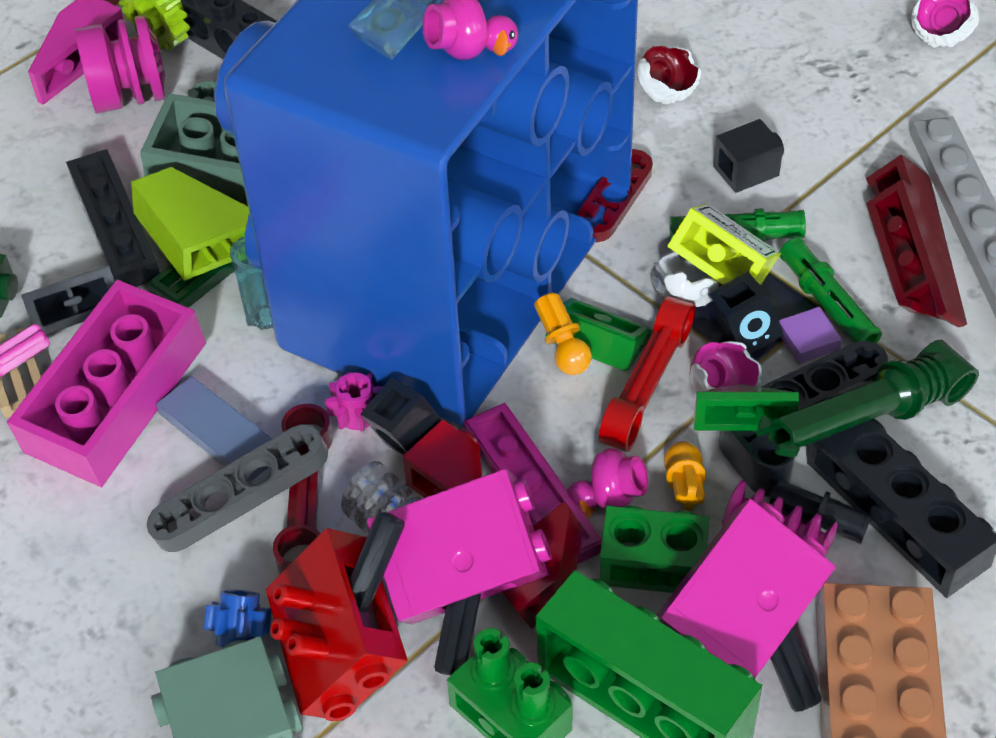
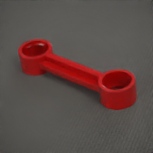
M666 296L658 311L653 334L620 397H613L606 408L599 429L598 440L600 443L625 452L630 451L640 431L644 411L676 348H682L687 341L695 318V304Z

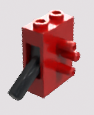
M380 512L375 517L367 537L326 528L265 589L274 619L270 626V633L273 639L280 641L300 715L325 718L328 721H343L353 715L356 708L373 692L386 685L390 677L408 661L382 583L384 573L405 527V522L393 514Z

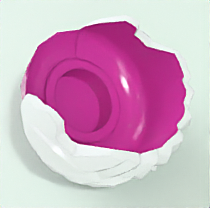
M918 0L911 16L912 28L915 30L917 37L933 48L940 46L943 48L945 46L953 47L960 41L966 40L973 33L980 20L978 8L972 0Z
M732 341L723 343L710 342L700 347L691 359L689 374L692 389L696 393L736 384L759 386L762 383L760 379L762 367L760 363L750 357L746 350L747 347L743 343Z

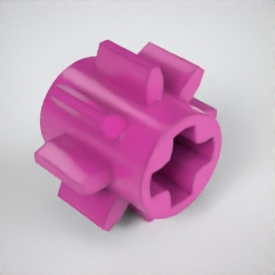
M347 372L336 383H329L331 397L325 399L327 413L331 417L337 416L338 426L341 430L348 428L360 430L361 432L365 431L369 424L360 414L383 387H374L372 374L370 373L365 376L361 373Z

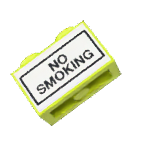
M709 204L691 208L667 246L722 285L747 271L761 285L781 253Z

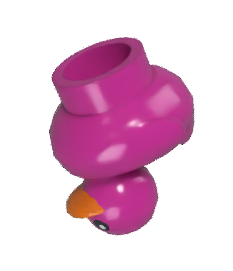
M443 0L440 4H430L423 16V35L429 48L444 49L447 54L458 60L464 61L476 58L485 47L496 55L503 56L516 45L519 33L515 22L509 17L502 15L492 16L486 21L478 0Z
M605 449L594 457L591 472L592 482L578 480L573 482L567 491L571 499L577 503L584 515L589 519L598 505L606 510L607 506L623 507L627 506L633 497L645 495L648 489L647 469L639 456L627 457L626 454L617 449Z

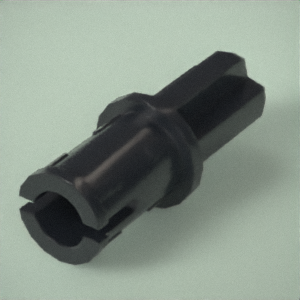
M782 480L775 483L769 497L770 504L779 496L784 498L783 510L789 513L797 505L802 506V518L810 521L816 513L822 515L821 528L828 530L837 522L836 533L858 544L862 543L873 513L851 507L831 498L830 492L826 491L824 497Z

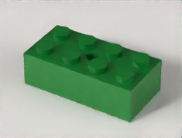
M574 570L536 615L537 664L541 665V673L546 670L551 680L641 738H753L763 685L758 683L753 675L742 666L727 664L709 653L706 647L696 638L690 635H680L665 626L649 609L642 606L635 607L621 599L603 581L589 579Z

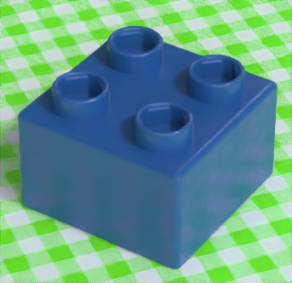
M296 0L275 23L271 21L255 22L240 32L227 50L218 72L214 92L215 113L222 129L234 136L249 208L245 230V253L251 265L262 271L275 339L279 347L340 375H345L347 372H355L366 376L370 373L372 374L374 387H384L389 379L393 378L422 394L440 418L463 427V421L475 415L541 321L534 307V302L548 293L560 294L597 241V238H593V227L595 228L597 224L606 225L603 222V216L607 208L601 205L596 217H586L589 222L577 215L579 209L602 176L608 178L607 182L611 183L602 192V196L607 201L621 202L627 198V190L629 191L631 186L638 0H478L486 21L496 15L507 16L513 20L518 28V40L516 45L503 56H498L485 47L476 58L464 61L451 57L444 49L429 48L424 39L423 16L425 10L430 4H440L443 0Z

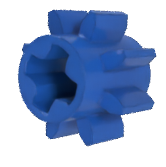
M236 589L220 591L219 602L212 601V604H206L203 630L215 631V644L219 647H224L238 640L248 641L260 636L262 638L264 634L270 633L271 608L260 607V594L257 592Z

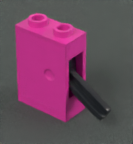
M507 469L387 512L405 522V527L384 573L398 622L411 625L445 613L434 665L435 671L440 674L451 676L468 660L480 600L549 576L545 562L552 559L551 551L542 529L534 531L528 511L535 509L531 491L525 479L517 481L516 476ZM375 517L367 519L369 530L372 527Z
M749 499L736 508L656 616L662 624L680 635H690L699 640L709 653L727 664L742 666L754 678L757 677L770 659L791 709L794 712L804 711L819 704L822 697L792 627L835 570L836 566L825 558L827 551L817 541L803 534L798 537L782 523L785 519L774 507L763 501L755 503L752 499Z

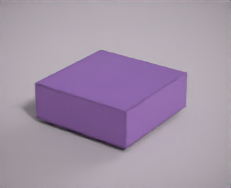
M820 307L778 320L784 334L781 338L798 364L835 352L841 347V337Z

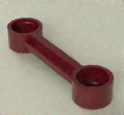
M300 404L286 412L281 423L282 432L297 425L320 426L323 429L319 433L329 450L333 442L329 415L325 409L315 404ZM306 444L297 449L301 456L310 451ZM320 469L289 488L287 527L278 533L273 542V553L279 574L292 563L283 559L288 550L298 545H310L321 534L317 530Z

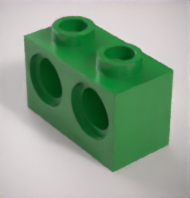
M632 505L623 507L607 506L600 554L599 580L611 587L673 593L707 548L710 516L695 515L688 511L664 512L644 510L641 507ZM632 542L637 545L628 546L621 543ZM681 547L687 549V551H678L673 548Z

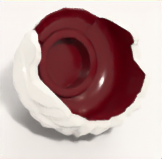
M662 45L653 46L645 52L638 63L637 80L646 94L655 102L674 104L676 101H683L692 94L696 86L699 85L698 80L700 79L701 70L694 63L691 57L692 53L688 49L680 47L668 48Z

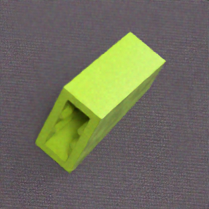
M173 167L131 181L134 215L184 281L247 256L245 253V230L249 215L248 206Z

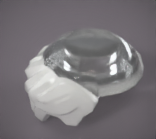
M675 251L664 255L658 262H654L650 273V283L654 291L663 300L666 296H671L693 303L696 307H701L710 302L708 293L719 288L720 283L688 260L684 261L679 258L680 255Z

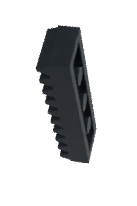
M105 149L67 161L73 185L92 231L95 234L106 265H109L114 280H120L135 287L148 283L160 273L158 264L139 220L133 213L132 204L108 150Z

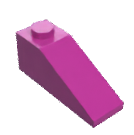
M75 0L58 13L28 70L39 103L44 105L84 74L75 29L102 23L110 41L118 40V20L124 19L121 8L105 0Z

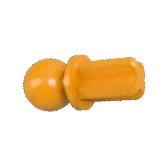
M552 292L540 297L534 302V307L547 332V336L544 338L546 344H557L554 353L556 366L567 375H579L585 372L590 366L592 354L589 346L584 341L573 336L580 330L579 324L572 323L557 293Z
M681 441L674 443L667 449L664 455L666 480L669 487L674 490L675 501L682 503L684 510L693 511L694 505L703 504L705 501L703 484L706 480V471L703 466V457L698 447L690 442Z

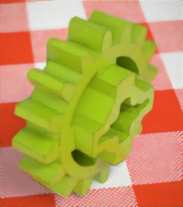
M181 0L119 1L126 20L132 22L137 33L134 17L145 15L146 22L157 38L159 50L165 48L167 51H170L189 37L186 32L190 30V26L183 20L187 17V13L183 11Z

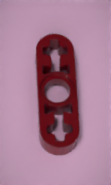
M632 149L631 167L633 164H638L640 168H635L631 173L630 190H627V198L625 200L610 202L602 196V192L611 185V183L607 182L608 178L602 176L579 209L577 215L589 222L586 217H596L600 211V205L607 208L603 216V222L606 225L597 224L595 228L593 227V238H597L595 243L603 242L614 234L651 178L653 161L646 152Z

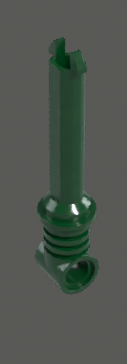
M942 339L936 340L926 346L915 359L907 362L895 359L882 364L877 370L878 374L874 381L793 411L771 421L766 416H762L756 435L759 437L768 434L769 441L777 447L775 451L777 455L794 458L801 447L885 414L895 419L907 420L918 416L924 409V406L939 400L946 406H952L964 398L978 380L979 370Z

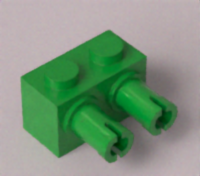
M487 628L480 631L473 642L475 654L447 678L449 705L486 738H565L572 731V702L566 691L560 685L551 681L550 675L546 670L541 673V665L529 662L517 649L509 648L508 638L505 635L501 638L499 630Z

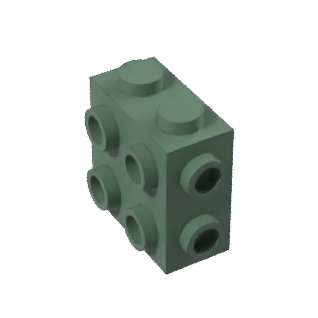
M261 636L248 641H234L224 646L221 650L197 658H183L175 661L167 668L155 671L160 693L151 695V700L160 727L170 724L173 738H293L292 733L302 730L293 698L282 701L278 687L287 684L278 653L267 656Z

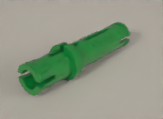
M763 208L754 209L753 213L724 214L763 242L779 238H805L806 219L804 210L764 212ZM670 216V241L686 216Z
M795 237L787 241L779 251L781 253L780 258L786 262L800 279V288L806 294H812L853 343L870 341L877 344L882 337L881 330L874 325L857 305L856 301L833 277V268L827 262H820L801 237ZM809 269L815 274V276L819 279L823 286L816 280V278L809 271ZM835 301L839 302V304L844 308V310L850 315L852 319H850L845 314V312L840 308V306Z

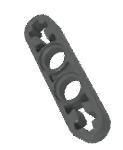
M309 425L292 427L159 504L148 517V533L160 548L165 551L178 552L186 549L317 472L327 461V445L315 427ZM306 444L310 451L301 456L297 449ZM283 457L288 466L282 468L277 459ZM262 466L272 468L271 475L263 483H248L249 476L255 469ZM223 491L228 493L227 501L223 506L215 510L205 509L206 501L212 494ZM192 508H194L200 516L195 520L193 519L194 517L192 516V514L189 512V510H191ZM176 520L177 529L169 533L168 524Z

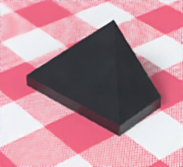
M108 265L22 294L21 297L31 324H38L47 335L84 322L115 283V280Z

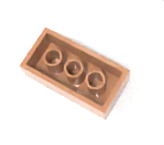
M824 583L816 614L819 691L822 697L820 702L822 738H947L932 588Z

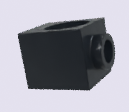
M393 378L389 379L360 414L386 446L401 455L407 453L442 420L422 394Z

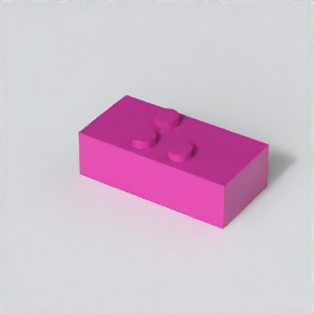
M116 280L7 420V424L23 453L102 488L158 411L156 403L174 389L205 346L206 341L195 310Z

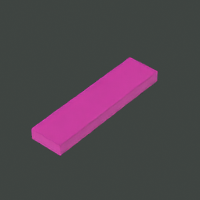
M505 402L463 421V429L472 434L480 445V456L491 473L507 469L516 476L517 481L521 479L526 480L535 504V509L528 511L532 525H535L565 501L583 527L578 564L601 553V537L577 503L568 495V491Z

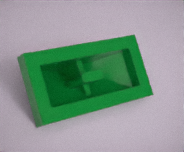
M745 384L696 392L694 430L757 431L762 416H766L771 421L798 410L799 392Z

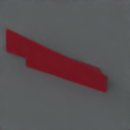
M901 154L866 178L868 185L875 195L866 204L898 305L908 312L947 321L956 327H964L967 325V320L931 179L927 173Z

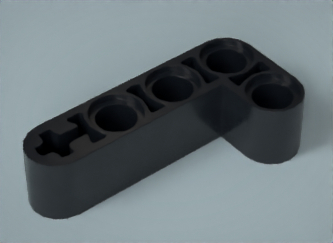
M858 341L761 387L799 392V410L873 382L878 374L877 370L882 364L888 362V356L885 350L878 344L870 341ZM720 431L719 448L722 454L741 478L746 481V484L752 491L756 493L762 488L765 490L764 497H770L777 481L791 482L795 457L777 455L775 453L777 447L769 441L768 434L758 437L756 431Z

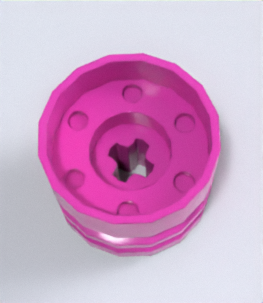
M145 15L134 17L138 35L132 37L128 35L125 20H118V40L110 41L102 23L75 29L80 59L96 114L123 109V89L131 88L138 105L145 104L142 85L151 84L155 102L165 100L164 83L166 75L157 38L146 22Z

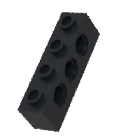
M181 0L183 11L187 13V17L183 20L190 26V30L186 32L189 36L188 39L221 59H224L227 50L239 33L251 24L260 21H271L274 23L277 21L242 0Z
M869 420L810 444L807 464L852 507L873 513L869 524L946 599L991 568L996 555V534L992 526L985 519L977 517L969 510L948 485L940 483L929 473L914 453L903 449L889 436L878 420Z

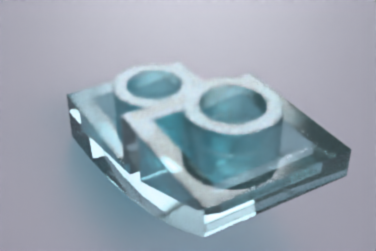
M373 0L348 26L359 40L392 60L422 27L426 8L430 4H440L443 0Z

